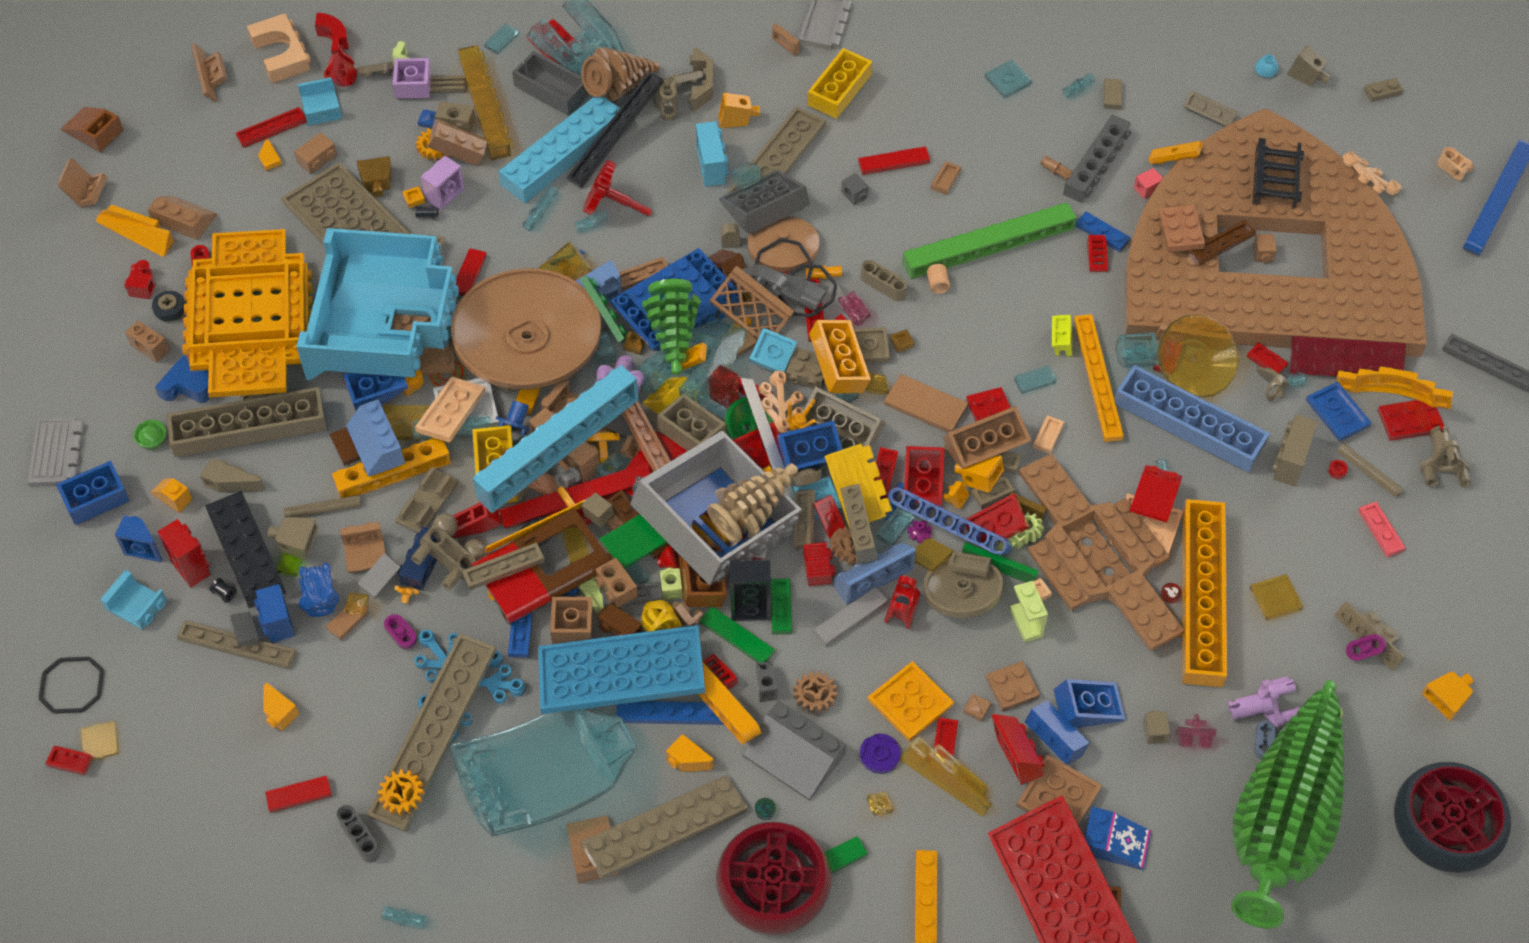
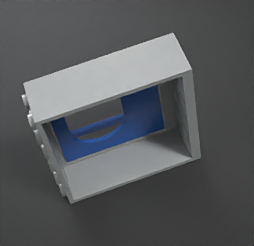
M723 430L641 479L630 503L709 585L716 581L721 582L730 573V561L739 559L751 561L755 555L763 554L770 545L772 547L775 546L782 537L787 538L793 532L792 528L798 522V516L802 510L784 493L782 498H778L777 506L775 508L772 506V514L766 519V523L760 529V533L752 538H748L747 531L744 534L746 538L731 548L699 518L707 512V507L711 503L719 504L718 498L715 496L716 490L727 488L728 485L737 483L738 488L739 481L746 479L748 482L751 477L761 476L762 473H765ZM692 522L717 544L722 551L712 550L692 530Z

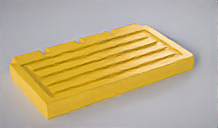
M858 444L825 456L848 526L849 522L841 493V488L860 484L869 523L885 518V513L892 511L889 499H880L881 496L887 494L882 479L874 482V478L880 477L876 462H867V460L874 458L870 445L862 447V444Z

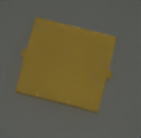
M929 538L916 546L914 563L934 572L942 564H945V561L951 557L954 550Z
M115 721L101 724L96 723L92 726L80 728L82 751L93 756L92 760H103L104 757L119 754Z

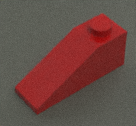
M479 502L452 515L457 520L458 527L455 534L451 537L458 538L484 533L501 525L499 509L491 513Z

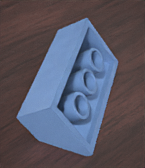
M377 399L359 406L346 427L368 477L405 464L401 447L379 400Z
M904 543L892 545L885 552L877 554L878 560L856 564L851 570L839 573L835 577L834 588L846 605H848L874 587L878 589L899 578V576L911 572L914 569L916 550L914 547Z

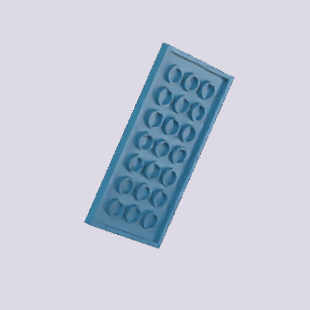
M698 625L538 646L541 714L705 693Z

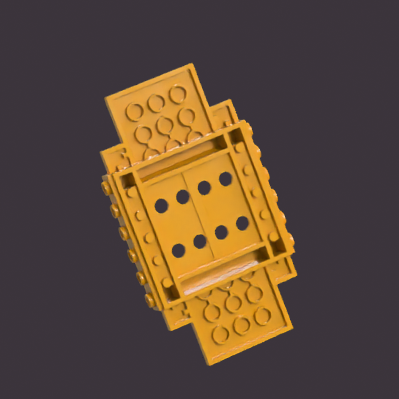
M285 229L212 233V259L193 260L192 269L188 270V278H185V287L188 291H184L185 302H187V304H184V313L187 317L183 318L184 328H186V330H183V339L186 344L182 345L183 355H187L188 363H190V371L209 370V398L286 393L287 365L301 364L297 343L300 331L307 332L312 312L310 307H313L312 296H309V294H313L312 283H309V281H312V270H308L304 253L286 254ZM273 290H281L279 294L271 293ZM254 291H262L261 295H253ZM236 292L244 293L240 297L234 296ZM217 293L225 294L222 298L215 297ZM273 316L281 317L278 321L271 320ZM254 317L262 318L259 322L252 321ZM236 318L243 319L241 323L233 322ZM218 319L224 320V323L220 325H217L214 322Z

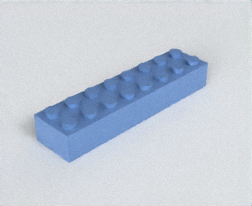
M1136 365L1132 367L1116 391L1114 400L1117 406L1248 473L1265 448L1270 433Z

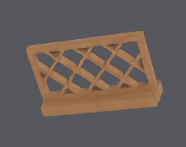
M738 266L732 270L709 300V303L757 340L761 334L760 330L763 328L769 329L772 332V328H776L774 332L778 333L794 313V310ZM730 279L737 284L736 291H728L727 283ZM741 293L750 294L752 302L743 303ZM729 294H738L739 303L730 304ZM718 295H726L727 304L721 305L715 299ZM753 305L754 314L745 315L744 306ZM756 305H764L766 313L757 314ZM740 306L742 316L733 315L731 307ZM767 316L768 326L759 327L758 317ZM771 316H778L782 319L779 325H772ZM755 317L756 327L747 326L745 318Z

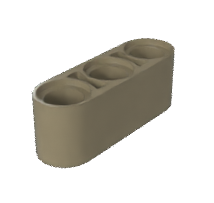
M866 260L861 264V280L894 301L905 299L907 291L905 279L875 261Z

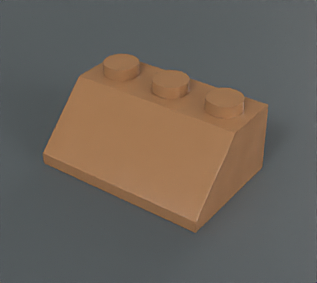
M435 118L428 147L477 166L484 156L487 141L484 137Z
M172 195L157 197L148 208L150 217L158 220L160 226L197 241L217 216L213 211Z

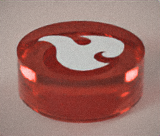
M1166 583L1162 587L1161 598L1165 602L1176 603L1180 599L1181 588L1177 584Z

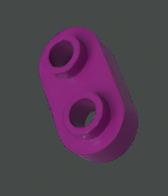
M392 614L385 619L384 627L386 632L400 648L410 649L416 644L417 638L414 630L400 615Z
M1372 634L1348 643L1346 654L1351 660H1363L1384 652L1387 642L1382 635ZM1376 640L1379 642L1378 648L1374 645ZM1356 647L1361 649L1360 654L1356 652Z

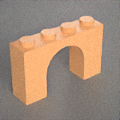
M285 13L247 26L249 37L255 49L278 42L290 46L284 53L263 60L271 83L310 71V56L304 52L306 51L302 41L299 42V34L297 30H293V22L287 18Z

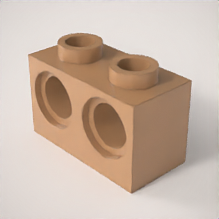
M617 558L596 568L595 581L599 588L603 587L606 591L605 595L610 603L614 602L616 607H620L638 597L636 584Z

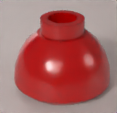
M671 545L667 546L662 551L661 556L657 558L658 566L661 569H679L678 552Z

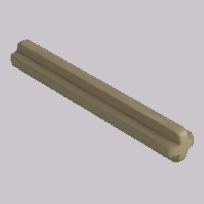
M1342 444L1338 448L1337 452L1393 496L1398 497L1402 493V487L1346 444Z
M356 495L286 507L283 512L284 517L295 518L360 507L361 499L360 496Z

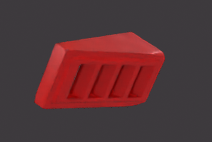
M1089 235L1086 243L1089 272H1108L1106 235ZM1093 262H1103V264H1093Z
M714 653L703 660L705 665L712 661L715 662L708 668L712 670L717 666L719 667L712 673L716 676L723 672L717 678L720 681L727 677L726 680L721 682L727 690L738 684V678Z

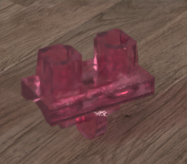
M854 291L838 298L839 304L855 326L863 324L865 319L870 318V313L862 303L861 297L857 296Z
M1194 714L1193 720H1185V725L1192 726V728H1176L1175 735H1178L1179 746L1191 747L1192 736L1199 737L1200 748H1210L1213 737L1216 736V729L1199 728V726H1207V721L1200 720L1199 714Z

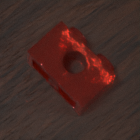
M720 364L709 377L710 399L728 409L732 403L740 398L739 375Z

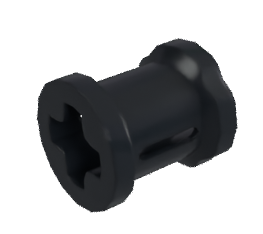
M222 578L214 580L209 589L212 594H217L221 597L224 603L230 602L237 592L236 588L225 584Z

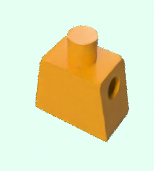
M723 93L718 113L720 128L746 126L749 123L750 116L760 115V107L751 106L749 96Z
M1000 455L993 456L963 469L958 463L955 465V473L962 475L965 486L989 493L1004 472L1002 456Z
M1451 671L1428 683L1422 695L1451 721L1472 695L1473 689L1469 686L1474 683V680L1467 673L1459 677L1455 672Z

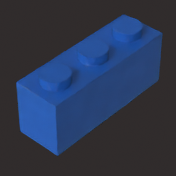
M1048 700L1032 708L1024 721L1066 765L1082 757L1090 744Z

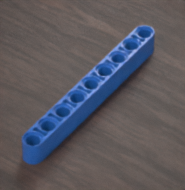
M1519 139L1463 246L1464 250L1480 256L1529 162V142Z

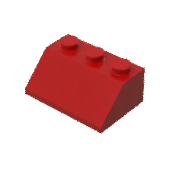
M991 715L996 739L1019 783L1023 785L1044 776L1042 768L1045 767L1041 755H1036V747L1033 740H1028L1026 736L1028 732L1023 723L1020 724L1018 719L1013 716Z

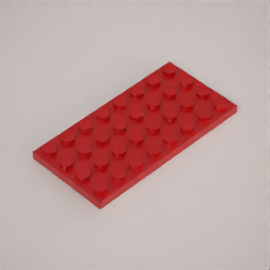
M1063 795L987 833L1040 943H1137Z

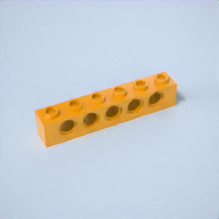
M430 438L422 443L413 444L410 447L401 449L405 464L368 477L362 462L345 469H339L337 472L332 473L340 498L359 496L426 473L431 467L437 469L451 464L449 452L444 441Z

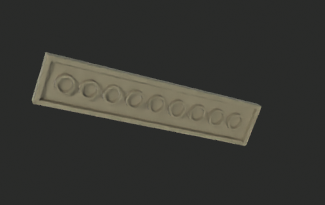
M460 633L458 634L387 774L389 778L392 777V771L397 775L400 769L405 774L410 770L413 776L417 775L419 777V781L423 783V787L420 789L426 792L497 650L495 646ZM399 787L400 796L403 798L402 789ZM377 793L367 816L406 832L416 809L412 807L410 809L411 814L403 811V815L399 816L396 811L392 815L389 810H384L382 807L384 804H381L378 800L381 796Z

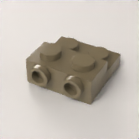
M797 348L787 368L786 381L792 384L804 385L811 389H815V387L822 389L825 380L816 353Z

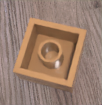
M552 597L550 627L552 644L592 639L594 615L592 597Z

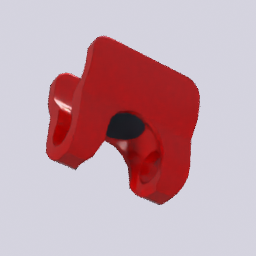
M899 576L884 623L888 624L890 618L894 616L897 619H901L905 623L906 629L910 630L920 601V591L914 578Z

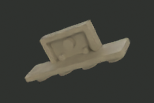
M1349 602L1343 603L1336 612L1335 617L1358 639L1372 634H1380L1386 639L1387 647L1385 651L1376 656L1389 669L1395 670L1403 661L1405 656L1394 646L1400 637L1393 628L1387 626L1381 620L1378 614L1370 610L1361 615ZM1377 640L1374 642L1375 647H1379Z

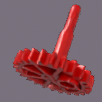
M607 160L591 186V190L584 203L583 212L589 215L593 214L601 199L607 197L625 207L628 206L646 216H650L652 212L650 208L610 187L616 163Z

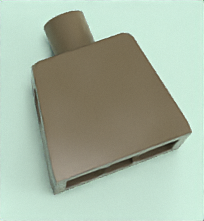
M1308 45L1298 54L1287 73L1288 76L1308 86H1312L1316 80L1326 84L1331 77L1323 71L1327 61Z
M285 517L280 528L269 527L268 538L276 539L275 542L278 550L307 560L318 531V526L315 518Z

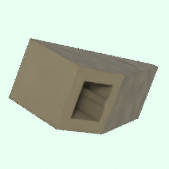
M212 458L200 474L203 485L219 493L265 490L261 477L256 474L251 475L240 467H232L223 460L218 461Z

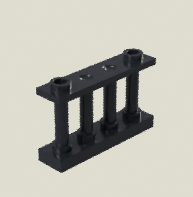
M1259 138L1255 149L1252 204L1259 205L1261 198L1268 196L1292 199V209H1296L1297 202H1301L1302 192L1299 191L1300 165L1304 157V151L1301 150L1302 143L1297 144L1296 151L1268 148V146H1265L1266 139ZM1270 155L1294 158V165L1268 162V160H1265V157ZM1273 169L1294 173L1293 178L1269 176L1267 173H1264V170ZM1267 182L1293 186V192L1266 189V187H1263V184Z

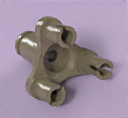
M1440 426L1434 427L1430 431L1433 446L1432 456L1419 465L1420 471L1424 475L1426 486H1435L1438 483L1435 472L1445 471L1457 475L1460 487H1468L1471 485L1468 473L1470 469L1468 463L1459 456L1458 442L1451 440L1447 427L1443 426V432L1440 431Z

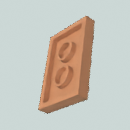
M1195 205L1159 208L1158 214L1168 252L1204 249L1205 242Z

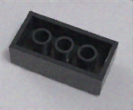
M739 559L730 561L731 619L733 621L771 620L770 560L757 559L755 561H745Z

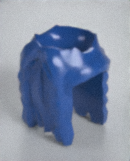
M325 562L322 568H320V565L318 567H310L309 569L306 566L300 567L299 574L301 578H299L302 596L299 601V607L311 617H321L333 613L340 601L338 593L333 589V581L330 575L331 566Z

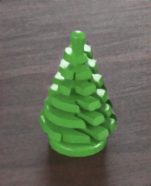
M664 279L651 283L648 286V293L652 297L642 301V307L647 312L646 316L648 321L651 322L653 332L658 331L655 337L661 343L662 353H666L664 356L666 362L672 364L671 373L673 375L682 373L681 363L685 362L687 356L684 352L688 351L690 345L686 341L691 340L692 332L690 331L694 329L695 319L701 303L700 298L694 294L688 300V295L692 292V283L684 279Z

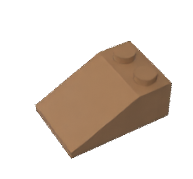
M608 815L566 824L577 882L582 883L601 879L583 850L581 842L609 829ZM617 872V873H615V874H613V875H610V876H615V875H620V874H619V872Z

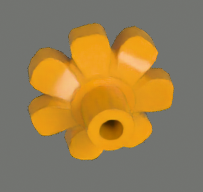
M398 585L394 588V590L402 594L401 602L409 603L410 596L419 595L420 591L412 587L405 588Z

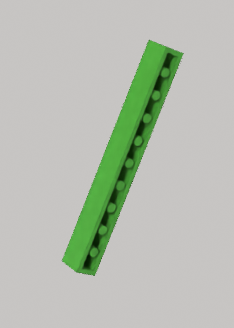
M1068 202L1057 204L1054 207L1024 214L1021 217L1008 219L998 224H991L988 227L975 229L948 239H942L919 248L909 249L903 252L902 264L910 279L926 275L927 269L935 264H942L949 268L1075 229L1077 217Z

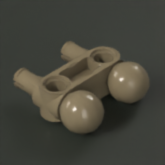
M449 513L439 514L434 519L433 526L420 540L421 546L411 557L413 562L420 565L431 554L451 571L441 583L448 591L460 579H464L462 571L465 568L461 566V562L468 569L471 568V563L487 555L485 553L486 545L479 539L469 540L462 547L451 537L455 534L458 525L455 517ZM431 536L435 537L437 543L431 540Z

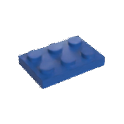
M1338 381L1308 395L1306 398L1307 403L1339 442L1371 425V421Z

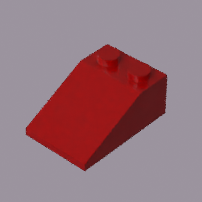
M906 446L905 490L936 505H942L945 447Z
M1145 465L1129 511L1167 523L1183 476L1173 471L1168 472L1159 469L1157 466Z

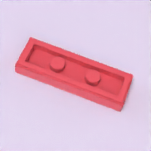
M1377 501L1359 507L1358 512L1386 557L1405 551L1404 544Z

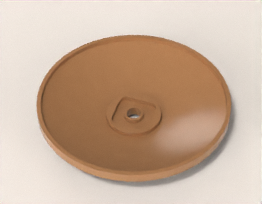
M535 268L509 270L479 282L460 300L451 322L454 350L463 365L480 379L511 389L541 388L569 378L591 359L597 349L601 335L599 310L586 289L567 276ZM525 335L532 336L530 339L523 338Z

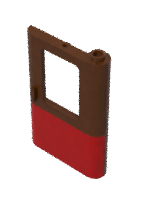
M571 509L470 564L473 567L531 544L537 543L539 545L572 526L578 527L594 551L550 576H547L538 564L486 584L485 586L499 605L500 612L508 625L552 602V597H561L595 578L596 568L613 560L612 555L609 552H605L575 509Z

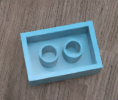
M716 121L696 124V148L705 187L725 184V177H728V169L725 166L728 165L727 155L723 153L725 152L724 141H721L722 131L721 128L717 127Z

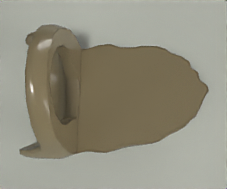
M1258 367L1256 369L1258 374L1270 382L1266 390V399L1272 401L1278 397L1284 398V390L1289 386L1285 377L1271 368ZM1276 386L1275 391L1269 396L1271 388Z

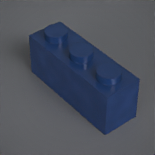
M422 527L420 532L415 535L414 544L411 549H408L406 560L403 565H400L401 568L397 572L402 585L423 591L438 561L431 554L420 565L411 559L412 555L421 546V538L429 530L426 527ZM431 536V540L437 543L435 537Z

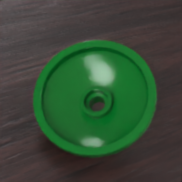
M747 397L738 399L726 411L724 423H726V433L732 440L758 429ZM764 411L765 414H766L768 423L770 424V423L774 422V421L771 419V417L766 413V411Z

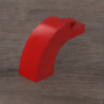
M317 12L315 19L317 37H327L332 40V55L344 53V49H349V41L343 23L332 15Z

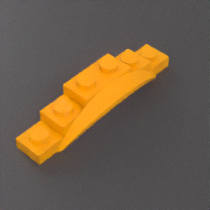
M1380 366L1379 372L1359 369L1358 374L1339 371L1337 375V381L1344 390L1354 393L1385 392L1399 394L1422 401L1431 407L1451 409L1453 404V391L1435 388L1436 382L1418 379V373Z

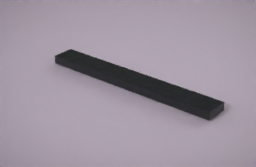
M651 71L646 74L566 177L569 182L579 188L584 186L664 83L663 78Z

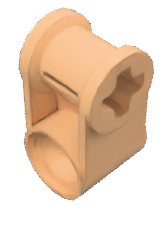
M1451 147L1444 148L1437 162L1440 169L1450 174L1456 180H1462L1465 174L1471 172L1474 168L1473 163L1468 158Z

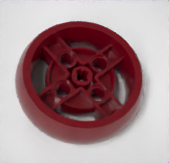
M764 822L744 829L727 844L717 865L716 887L725 910L740 925L761 934L781 935L801 929L821 912L831 889V868L823 848L809 833L788 823ZM762 844H767V847L752 854L747 862H737L748 850ZM789 845L802 852L811 861L814 868L803 867L799 858L793 852L786 849V846ZM777 855L780 859L772 860L771 856ZM751 873L757 875L755 879H750L747 876ZM772 875H776V876H777V877L775 878V880H772V879H771V878H772ZM792 877H798L800 881L792 882L790 881V879ZM733 888H743L750 900L761 907V911H756L745 905L737 897ZM801 893L812 894L800 907L786 913H781V909L793 904ZM773 895L776 896L777 899L774 901H769L767 897Z

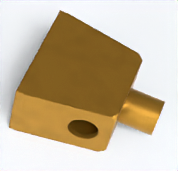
M390 156L356 161L364 188L369 193L373 192L375 197L383 196V190L391 188L392 164Z

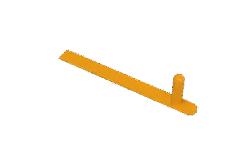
M559 487L557 492L568 508L486 546L485 553L531 532L571 509L578 510L582 508L585 500L575 504L565 488Z

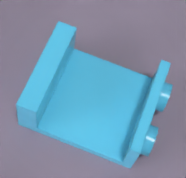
M331 77L298 84L308 126L342 119Z
M124 570L100 601L105 610L143 630L146 625L152 622L156 613L163 609L167 598L163 590L159 589L157 593L136 582L132 573Z

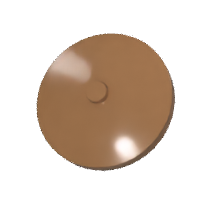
M792 216L774 222V224L766 226L748 236V252L754 262L759 250L780 238L799 241L812 261L819 252V236L815 228L808 222ZM780 242L761 253L758 265H764L779 272H791L801 264H810L798 245L787 242Z

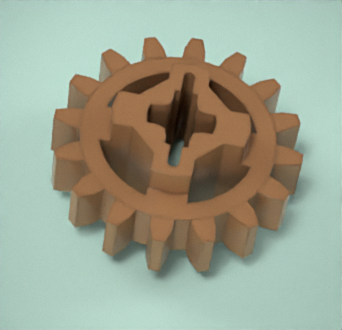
M844 527L843 530L838 528L829 542L832 545L830 550L836 552L834 556H839L841 558L840 562L845 560L848 566L850 563H853L855 566L858 564L851 531L847 527Z
M810 671L809 676L803 673L802 680L797 678L796 685L793 687V692H795L793 693V698L797 700L796 705H803L802 711L807 710V708L810 709V714H813L814 710H817L818 714H821V709L828 711L829 705L834 706V699H837V685H833L834 679L828 680V674L826 673L824 676H821L820 671L816 675Z

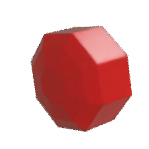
M1334 460L1330 463L1328 473L1332 478L1339 480L1346 476L1348 466L1344 461Z

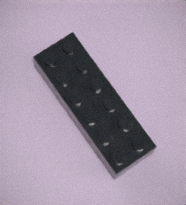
M239 491L205 505L248 608L255 606L254 599H257V590L279 584L282 593L286 594L282 580L243 492Z

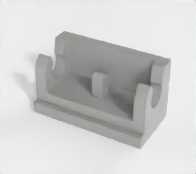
M383 554L358 582V585L375 598L401 567L387 555Z

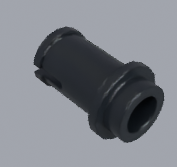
M431 205V207H416L415 216L416 218L435 219L439 216V209L434 205Z

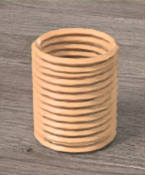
M935 264L927 269L931 292L936 294L946 292L950 288L946 267L942 264Z

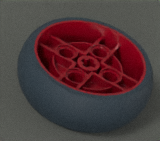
M1439 762L1424 766L1404 781L1396 796L1394 818L1400 838L1415 857L1433 868L1456 873L1474 871L1496 859L1507 844L1511 830V816L1506 798L1499 787L1487 775L1473 767L1456 762ZM1443 784H1450L1454 786H1444ZM1415 792L1423 801L1420 810V823L1416 822L1412 810V798ZM1485 810L1488 812L1492 824V837L1490 841L1482 833L1485 822ZM1432 824L1437 825L1439 829L1434 828ZM1462 831L1467 832V833L1469 834V836H1466L1465 834H1463ZM1445 847L1461 848L1462 851H1456Z

